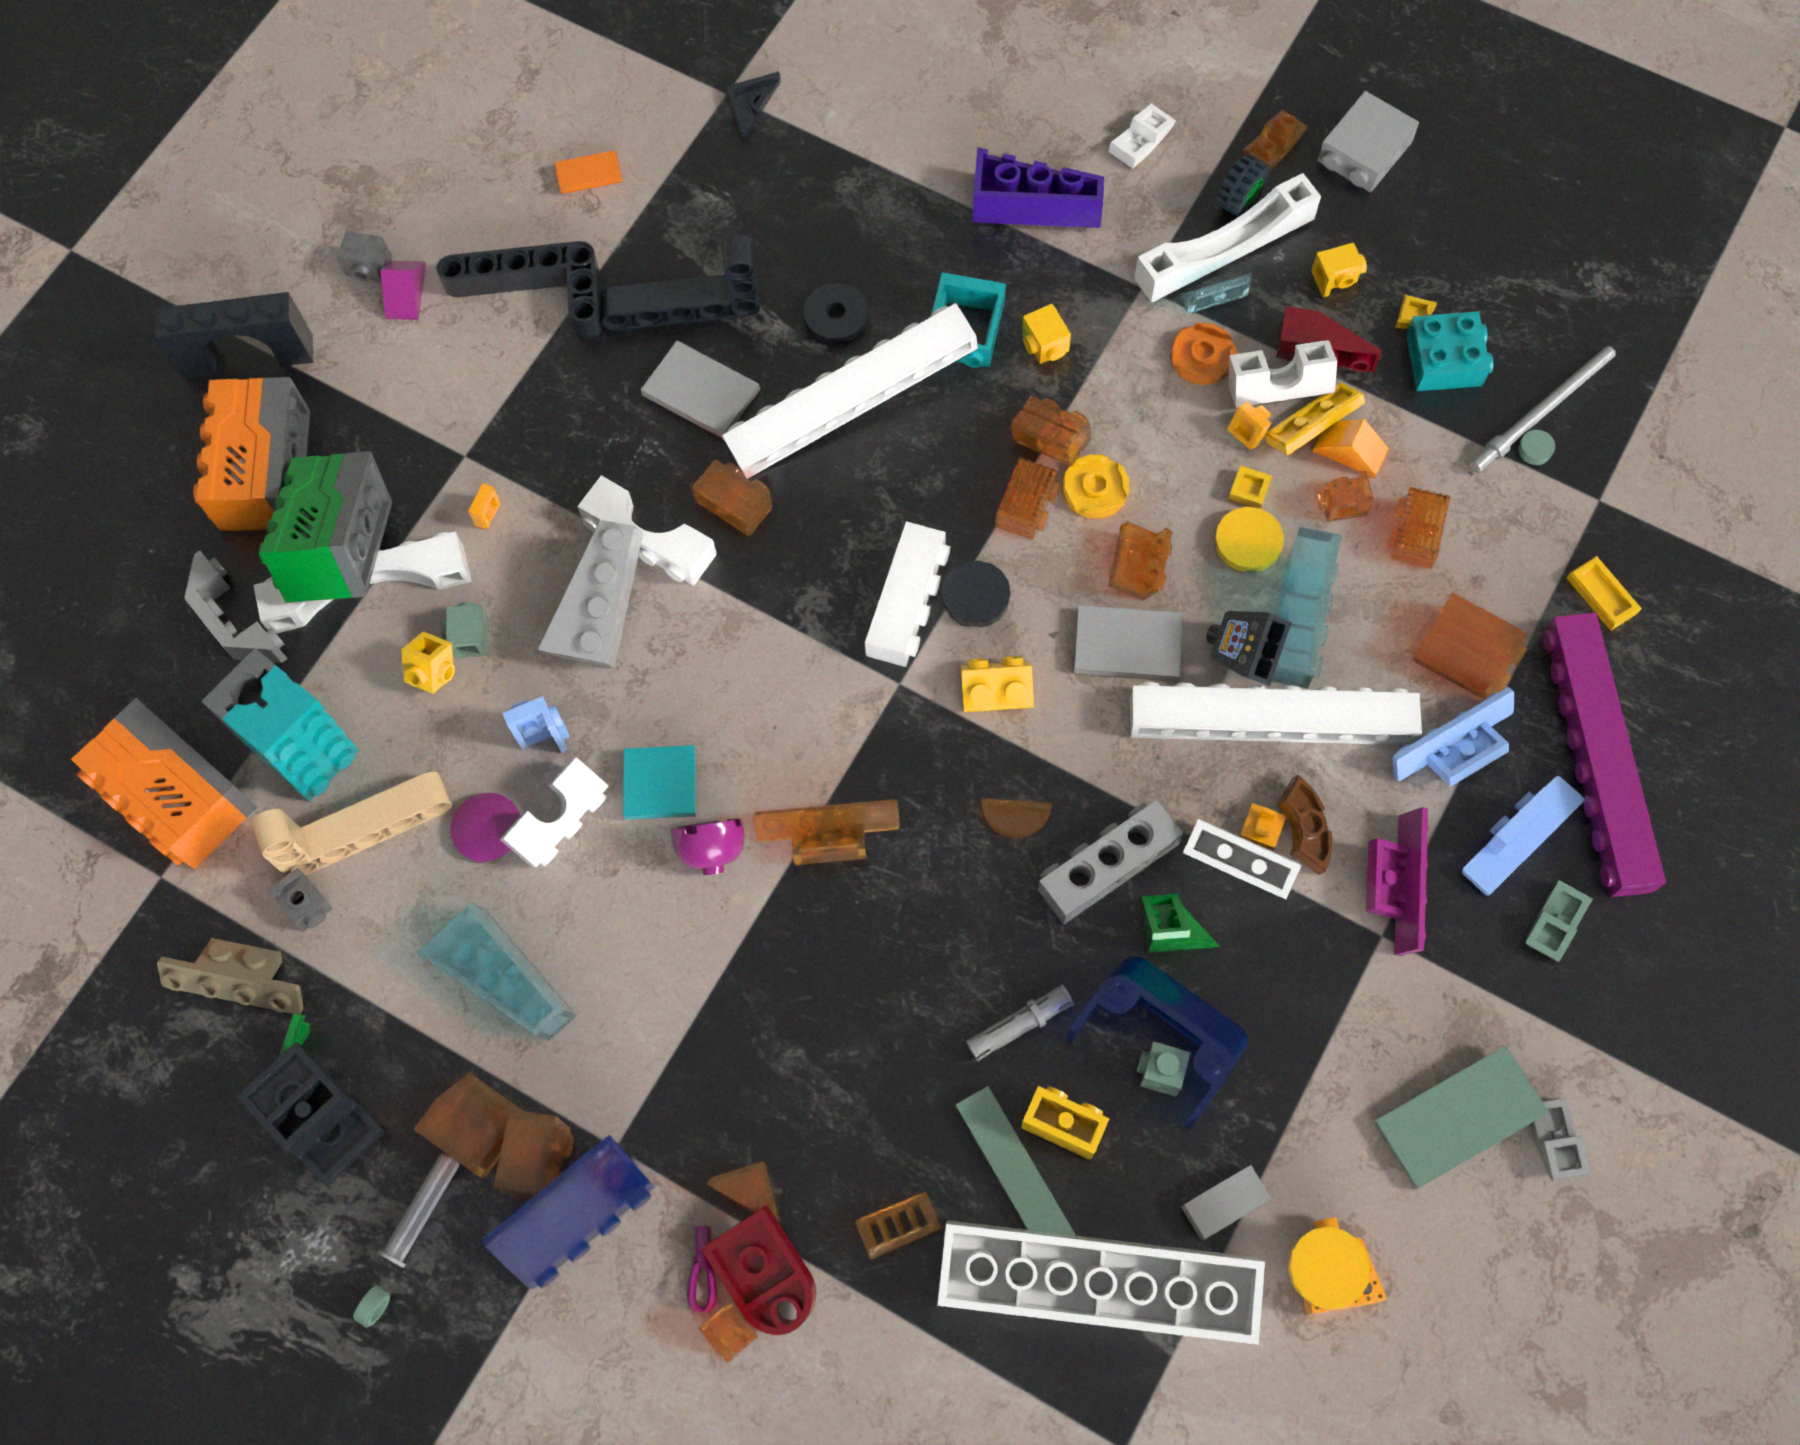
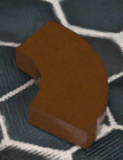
M1296 775L1291 778L1277 806L1287 815L1293 829L1294 842L1290 854L1320 875L1326 871L1330 861L1332 831L1328 830L1327 821L1323 813L1325 807L1319 796L1301 776Z

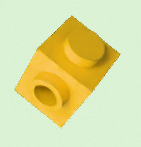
M1053 304L1023 316L1022 335L1024 346L1030 355H1035L1040 364L1048 360H1058L1066 352H1069L1071 333Z

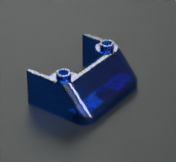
M1139 956L1126 958L1098 988L1070 1027L1066 1040L1073 1044L1100 1006L1113 1014H1124L1130 1011L1136 1002H1139L1195 1042L1200 1048L1194 1057V1069L1198 1076L1209 1083L1211 1087L1184 1125L1191 1130L1246 1051L1248 1045L1247 1034L1237 1023L1145 958Z

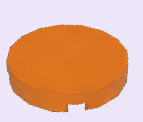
M1201 322L1195 323L1194 326L1189 328L1186 326L1178 332L1173 339L1170 359L1172 367L1181 378L1190 383L1208 385L1217 383L1228 376L1229 355H1235L1237 349L1226 330L1216 324Z

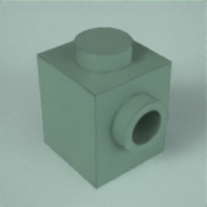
M462 602L457 606L446 607V620L441 621V633L443 640L452 643L453 657L489 656V618L482 605Z
M1153 1042L1149 1052L1144 1050L1141 1052L1136 1071L1143 1074L1140 1086L1176 1097L1182 1088L1190 1052Z

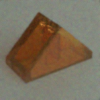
M764 1161L713 1176L707 1183L712 1190L753 1213L767 1204L777 1221H781L768 1168Z

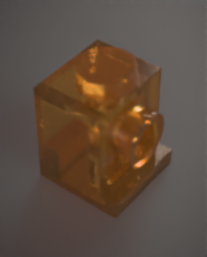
M1359 471L1357 478L1349 479L1348 477L1336 478L1331 482H1327L1325 489L1318 490V506L1320 510L1325 511L1327 522L1368 515L1374 499L1366 471Z
M730 1302L699 1328L717 1354L723 1356L727 1363L759 1337L736 1306Z

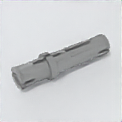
M1061 984L1035 1001L1033 999L1026 1001V1006L1000 1020L978 1035L967 1039L966 1043L977 1062L993 1051L1017 1039L1027 1031L1037 1026L1042 1028L1047 1025V1020L1074 1006L1073 1000L1066 988Z

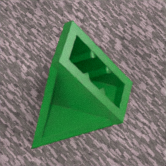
M1178 894L1141 896L1148 953L1220 947L1181 904Z

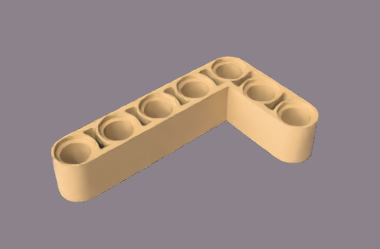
M428 772L301 828L280 809L261 812L254 816L250 823L265 859L285 876L296 868H299L305 875H308L434 819L450 810L452 804L439 773Z

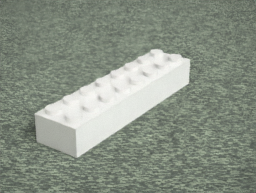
M947 1220L938 1306L1259 1345L1265 1261L1259 1257Z

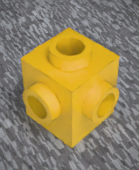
M423 631L401 649L405 683L434 694L454 676L455 667L453 665L451 642Z

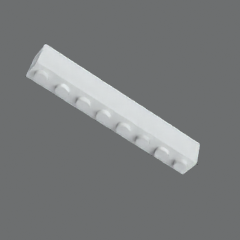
M956 303L950 307H941L934 311L930 318L920 324L913 323L907 326L902 331V334L891 340L885 339L874 346L872 351L865 355L850 358L842 368L835 372H826L820 375L812 385L790 392L786 399L780 403L763 407L758 411L757 416L750 420L733 424L727 433L722 436L746 479L978 349L976 334Z
M1144 682L1138 686L1133 685L1130 695V738L1411 745L1422 734L1420 693H1408V690L1401 688L1391 689L1387 692H1373L1372 689L1365 687L1355 688L1351 691H1337L1334 687L1301 690L1298 686L1266 689L1262 685L1230 688L1226 684L1195 687V685L1190 683H1179L1173 687L1160 686L1155 682Z

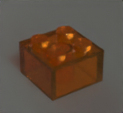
M510 1109L493 1188L511 1198L554 1204L556 1195H561L564 1188L565 1172H561L564 1156L569 1157L572 1150L573 1134L569 1133L570 1128L557 1116Z

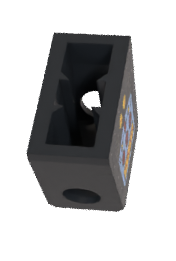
M1227 611L1224 614L1221 625L1213 624L1207 631V642L1214 645L1211 651V658L1245 678L1270 686L1292 622L1268 612Z

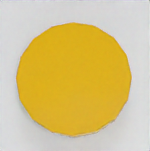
M1088 454L1076 459L1070 464L1062 480V496L1067 506L1076 514L1089 519H1103L1114 515L1124 506L1129 494V477L1124 467L1118 462L1116 464L1114 461L1109 460L1108 456L1102 454Z
M1247 506L1234 509L1226 514L1217 526L1215 534L1217 554L1227 566L1237 571L1246 573L1247 570L1264 571L1276 562L1282 552L1284 534L1281 524L1272 514L1261 508Z
M1323 1227L1311 1230L1297 1241L1290 1252L1288 1271L1292 1285L1307 1302L1314 1307L1333 1310L1347 1307L1362 1296L1369 1283L1370 1265L1366 1251L1355 1237L1342 1229Z

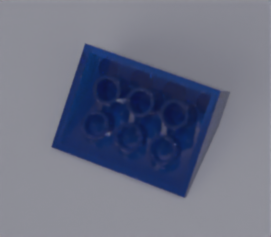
M609 1134L482 1239L481 1242L525 1286L532 1289L539 1286L542 1289L558 1277L560 1273L557 1269L568 1260L573 1263L585 1255L591 1248L588 1243L599 1234L604 1237L616 1229L621 1223L619 1217L630 1208L636 1211L647 1203L652 1197L649 1192L655 1186L628 1151Z

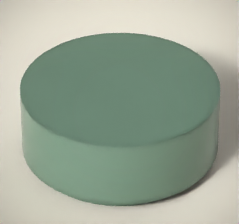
M1542 430L1527 432L1518 445L1520 457L1532 465L1546 463L1555 451L1554 439L1550 434Z
M378 1285L371 1288L359 1303L353 1319L366 1328L372 1326L385 1311L390 1300V1293Z

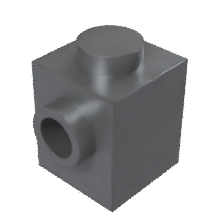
M346 231L336 258L345 276H351L361 281L374 280L382 282L380 270L392 262V253L381 236Z

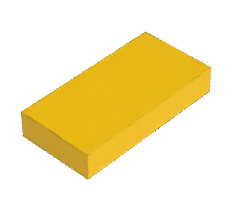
M1597 556L1570 572L1566 577L1610 631L1638 614L1642 609Z

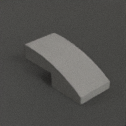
M1568 1099L1543 1102L1550 1113L1532 1122L1531 1127L1551 1181L1590 1175L1591 1170L1582 1135H1576Z
M1250 1165L1181 1206L1200 1240L1203 1241L1266 1204L1272 1198Z

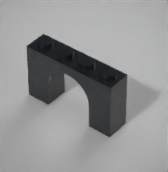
M289 292L155 308V338L184 379L217 375L216 346L212 340L223 336H246L265 343L271 349L281 367L314 363L313 334Z

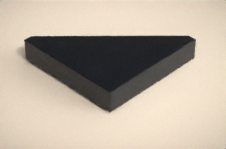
M779 71L724 87L741 138H745L781 83Z

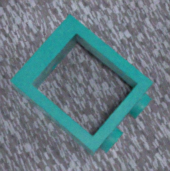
M942 272L932 313L946 306L947 303H956L957 305L992 311L985 344H977L978 349L955 362L964 363L970 367L982 366L990 368L1005 304V283Z

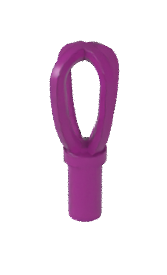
M710 1226L695 1227V1256H693L694 1264L688 1279L687 1301L690 1308L696 1313L710 1312L717 1304L715 1273L701 1250L703 1246L711 1241ZM701 1266H704L708 1281V1300L703 1306L697 1305L696 1302L697 1282Z

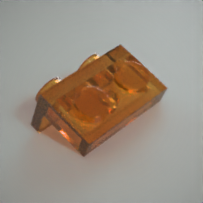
M1129 521L1120 525L1108 587L1142 601L1160 592L1166 582V574L1164 572L1167 559L1172 551V543H1170L1172 530L1165 528L1158 533H1154Z

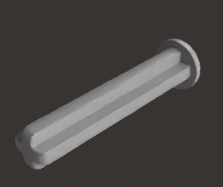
M441 1154L384 1250H378L377 1254L403 1268L406 1264L402 1263L459 1167V1162L447 1154Z

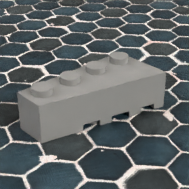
M600 520L538 648L539 651L551 656L615 668L643 533L635 526Z

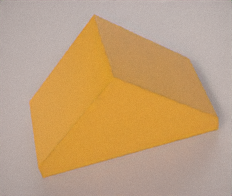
M1365 419L1338 421L1323 431L1313 448V452L1375 478L1389 448Z

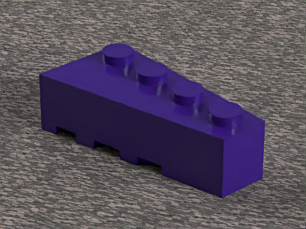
M977 147L973 222L1101 228L1104 176L1065 167L1058 171L1050 169L1047 163L1034 161L1033 165L1016 161V156L1003 153L1002 157L988 154V149Z

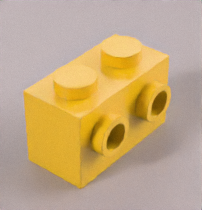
M1038 1086L1023 1119L1021 1129L1091 1161L1109 1118L1103 1116V1111L1087 1103L1079 1105L1068 1100V1095L1053 1087L1044 1089Z

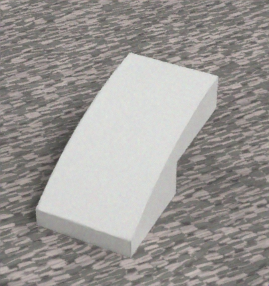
M1150 104L1133 117L1130 128L1111 142L1108 152L1133 169L1162 141L1174 126L1176 120L1153 104Z

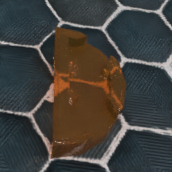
M981 798L982 815L989 827L1000 835L1010 838L1029 837L1041 830L1048 821L1052 808V803Z

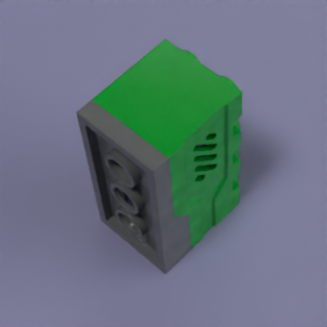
M371 451L331 454L324 457L291 458L288 470L283 476L284 487L281 488L280 494L275 500L276 510L273 512L272 518L268 520V535L265 536L264 542L259 547L260 559L263 564L267 565L272 575L274 587L279 589L285 603L366 597L392 505V500Z

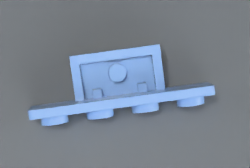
M1507 687L1499 693L1491 694L1484 702L1468 711L1461 712L1455 719L1440 728L1432 729L1425 737L1415 743L1402 747L1393 756L1394 777L1401 781L1428 765L1451 787L1508 753L1509 743L1492 726L1513 714L1514 691Z
M1556 776L1535 796L1529 791L1514 806L1519 812L1511 820L1505 815L1493 826L1490 832L1495 836L1462 869V874L1485 895H1490L1584 802V798L1560 776Z

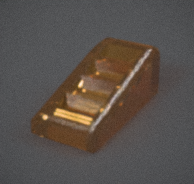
M926 1192L855 1220L870 1260L941 1229ZM920 1205L928 1225L920 1227L912 1207ZM903 1211L906 1212L913 1231L906 1233L899 1217V1213ZM890 1217L899 1237L894 1239L891 1238L884 1221ZM876 1223L884 1239V1243L877 1245L870 1228L871 1225Z

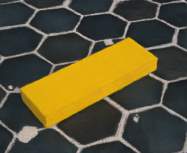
M1340 382L1335 386L1334 393L1321 395L1266 432L1264 435L1266 443L1288 456L1365 403L1363 393Z

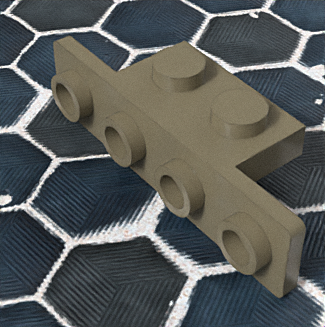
M211 938L195 963L161 957L157 962L161 985L171 990L238 1002L242 1005L262 1007L280 1013L301 1014L303 1010L300 986L272 979L282 964L281 952Z

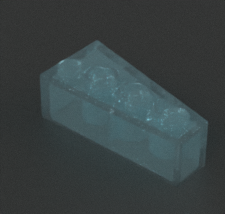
M473 902L416 952L537 1037L550 1041L577 1016L491 914Z

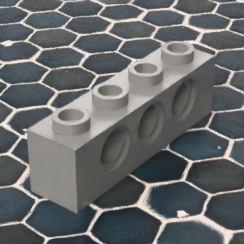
M1155 800L1148 806L1145 803L1138 805L1128 814L1129 819L1118 826L1117 823H1112L1099 834L1100 839L1089 846L1087 843L1080 845L1072 851L1070 860L1061 866L1055 863L1041 873L1042 879L1039 880L1038 891L1063 924L1072 920L1180 844L1184 833L1158 800ZM1132 833H1139L1144 836L1146 843L1135 845L1129 841L1128 836ZM1103 853H1110L1116 857L1118 862L1108 866L1099 860V856ZM1081 873L1087 877L1089 882L1084 886H1077L1070 881L1069 877L1072 874Z

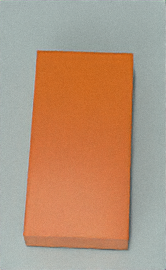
M616 150L554 162L561 194L623 182Z

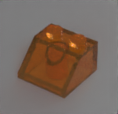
M468 1073L436 1098L413 1130L484 1179L530 1115L477 1077Z

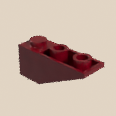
M1285 306L1280 323L1276 358L1286 359L1291 362L1295 356L1296 345L1329 340L1337 359V367L1351 368L1357 372L1375 371L1382 350L1320 311Z

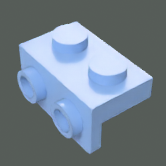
M543 696L532 701H520L514 704L510 710L502 713L507 726L521 749L553 737L561 753L568 750L564 739L569 738L570 735L564 721L560 717L556 706L548 707Z

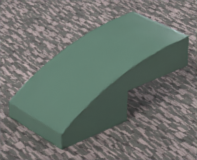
M1560 880L1556 881L1525 940V944L1560 962L1576 934V928L1590 905L1592 898Z

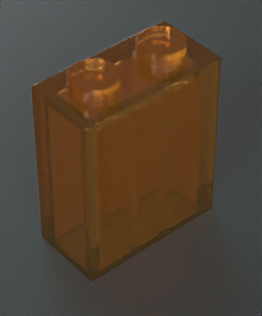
M1452 592L1412 661L1485 700L1495 691L1499 693L1505 689L1512 677L1506 673L1511 664L1517 666L1528 649L1522 645L1528 633Z

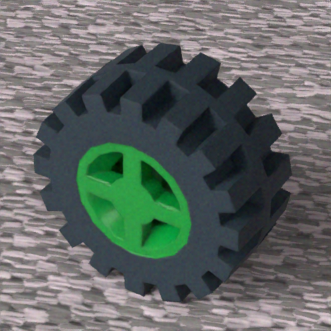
M1250 154L1243 155L1240 161L1238 160L1235 163L1234 168H1231L1228 172L1227 178L1224 179L1223 186L1218 192L1220 194L1216 199L1217 205L1236 217H1240L1256 204V200L1260 198L1261 192L1267 185L1266 182L1270 178L1271 167Z

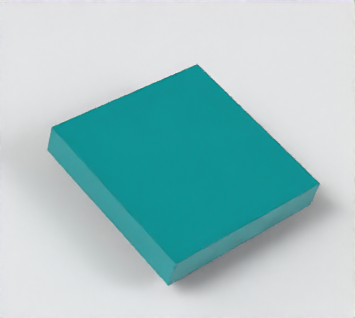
M695 745L624 748L623 817L625 820L696 817Z

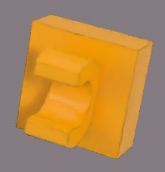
M1245 402L1238 407L1227 430L1248 449L1253 450L1260 444L1271 425V422L1267 419L1271 416V413L1262 405L1255 409L1248 402Z
M1252 803L1240 837L1274 851L1286 815Z

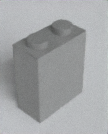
M1365 91L1323 141L1318 161L1329 170L1335 171L1349 179L1354 185L1372 192L1412 143L1419 122Z

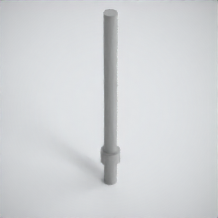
M1606 346L1502 436L1497 435L1485 445V450L1470 462L1471 469L1479 473L1494 459H1501L1510 451V446L1615 357V350L1610 346Z

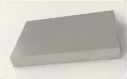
M676 341L644 384L641 393L642 396L724 439L722 435L727 433L728 429L738 422L760 391V386L755 381Z
M1078 605L1074 674L1179 681L1183 613Z

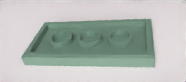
M1505 1045L1378 1118L1374 1123L1414 1188L1418 1189L1550 1112Z

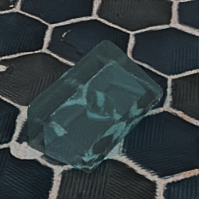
M1251 273L1243 274L1180 294V299L1187 314L1230 302L1248 295L1252 275Z

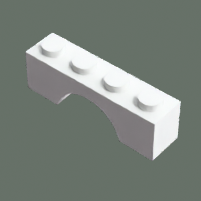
M600 476L577 506L583 519V525L593 533L600 520L635 526L643 533L638 557L650 566L657 564L664 568L665 572L677 582L681 583L684 580L694 586L717 555L713 540L686 524L664 533H653L638 527L632 521L634 506L629 491L603 476Z

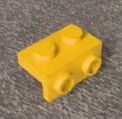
M1023 656L1003 657L1001 663H988L987 658H975L967 660V665L960 666L964 712L1034 707L1032 665L1030 661H1023Z

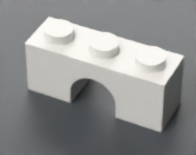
M1329 340L1296 345L1293 360L1285 367L1279 369L1268 367L1262 350L1229 355V389L1235 407L1237 408L1245 402L1253 406L1334 393L1337 359Z
M577 757L571 759L548 785L561 800L562 808L558 818L551 823H545L536 819L528 811L524 812L500 838L506 846L531 868H535L539 864L545 867L559 852L555 848L557 843L564 836L569 840L583 825L579 821L582 815L587 810L593 813L607 798L603 792L607 789L608 785Z

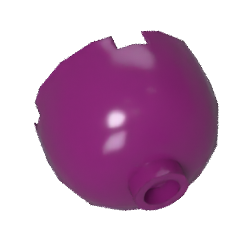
M742 818L727 819L724 822H705L670 829L672 844L677 857L689 868L702 869L703 875L723 873L724 865L735 861L741 854L744 846Z

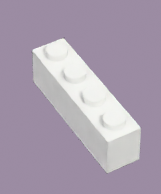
M910 522L905 523L865 641L867 657L906 667L909 656H916L920 643V637L916 635L919 626H925L930 613V606H927L930 595H936L940 583V576L936 574L939 565H946L950 552V546L946 545V532Z

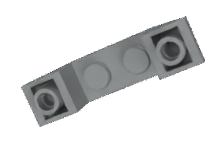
M201 551L195 553L184 599L234 660H243L254 648L271 662L282 663L287 660V657L279 649L284 643L272 628L265 632L261 625L255 622L242 633H239L230 621L223 624L219 619L223 612L214 600L230 589L229 585L222 578L228 573L215 557L208 561Z

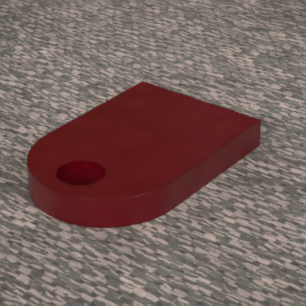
M767 1204L701 1248L744 1318L757 1330L770 1335L788 1334L799 1328L813 1311L816 1302V1285L813 1276ZM788 1301L792 1303L796 1309V1318L792 1320L783 1318L778 1311L779 1302Z

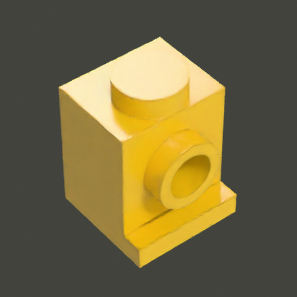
M1350 243L1318 252L1311 272L1322 296L1327 297L1330 295L1331 289H1343L1356 283L1359 275L1366 273L1367 265L1364 256L1358 253L1355 244Z

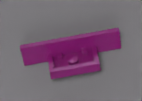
M1424 807L1399 815L1398 844L1379 838L1368 841L1366 912L1395 919L1394 955L1397 956L1424 950L1426 938L1425 905L1427 902L1426 870L1428 866L1427 835L1429 831L1428 809Z

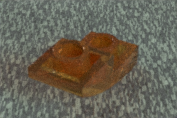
M1281 110L1265 124L1262 134L1244 148L1241 157L1250 154L1271 167L1270 169L1272 170L1298 142L1308 126L1293 115Z

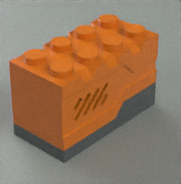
M290 377L209 380L208 393H205L203 398L204 409L209 414V417L205 418V423H202L200 426L201 440L203 443H206V447L202 448L201 453L197 455V468L203 474L202 478L198 479V483H195L193 488L195 502L201 506L207 517L212 520L220 531L267 530L268 520L272 518L273 512L276 510V497L280 494L281 488L284 487L283 476L288 470L291 458L306 457L310 409Z
M137 698L129 703L103 728L101 733L71 759L81 768L77 776L92 789H95L104 801L116 811H119L130 825L144 834L156 849L178 866L185 862L195 870L257 808L231 782Z

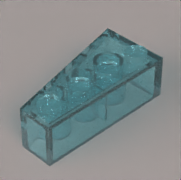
M1304 527L1298 528L1287 558L1278 617L1288 620L1292 624L1271 682L1308 689L1313 677L1319 678L1323 657H1318L1319 647L1325 645L1328 633V626L1324 625L1325 616L1330 614L1333 602V595L1330 594L1331 585L1335 583L1338 572L1336 559L1341 534Z

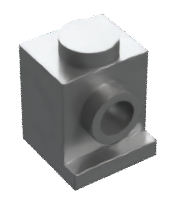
M299 868L293 870L267 890L294 925L303 932L308 928L311 929L321 924L325 920L326 914L333 909L309 877ZM304 898V900L300 904L295 905Z

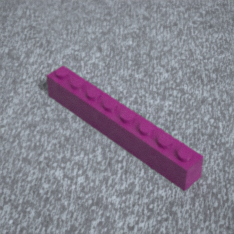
M1597 613L1554 617L1543 632V645L1546 651H1550L1552 659L1551 677L1553 682L1558 684L1560 692L1559 710L1562 716H1566L1569 728L1567 730V742L1570 749H1574L1577 760L1575 765L1576 778L1579 783L1583 784L1585 792L1584 811L1587 817H1591L1594 829L1592 832V843L1594 849L1600 853L1602 861L1600 870L1601 880L1604 886L1608 887L1610 897L1654 893L1666 883Z

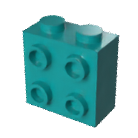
M1479 312L1413 316L1406 333L1416 391L1483 386L1488 374L1493 370V356L1491 353H1487V327L1481 323Z

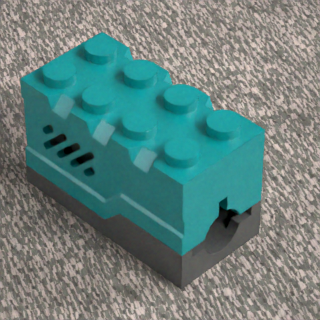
M256 648L201 701L256 757L309 802L315 796L325 792L330 784V780L340 770L350 766L355 758V754L359 751L355 744L346 737L345 732L335 724V720L324 711L325 708L297 682H293L285 672Z

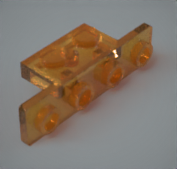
M895 799L754 813L757 841L767 842L792 839L794 865L866 859L864 833L897 830L900 828L898 802Z

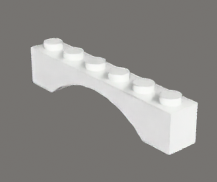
M1302 173L1276 186L1250 210L1222 228L1190 241L1164 243L1138 256L1134 279L1152 303L1314 220L1321 196Z
M455 531L452 533L441 532L429 539L418 542L407 541L400 544L399 547L384 551L379 550L370 584L383 581H407L442 590L472 581L464 546ZM272 577L263 583L254 585L260 622L267 630L272 628L276 634L306 626L318 611L334 600L285 603L279 589L274 587Z

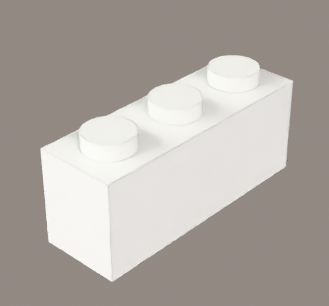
M1202 819L1197 820L1183 852L1284 899L1288 897L1302 864Z

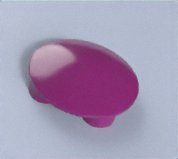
M482 793L470 797L458 807L453 815L450 826L453 844L462 855L476 863H485L486 861L503 857L511 849L500 838L520 817L517 807L511 800L496 793Z

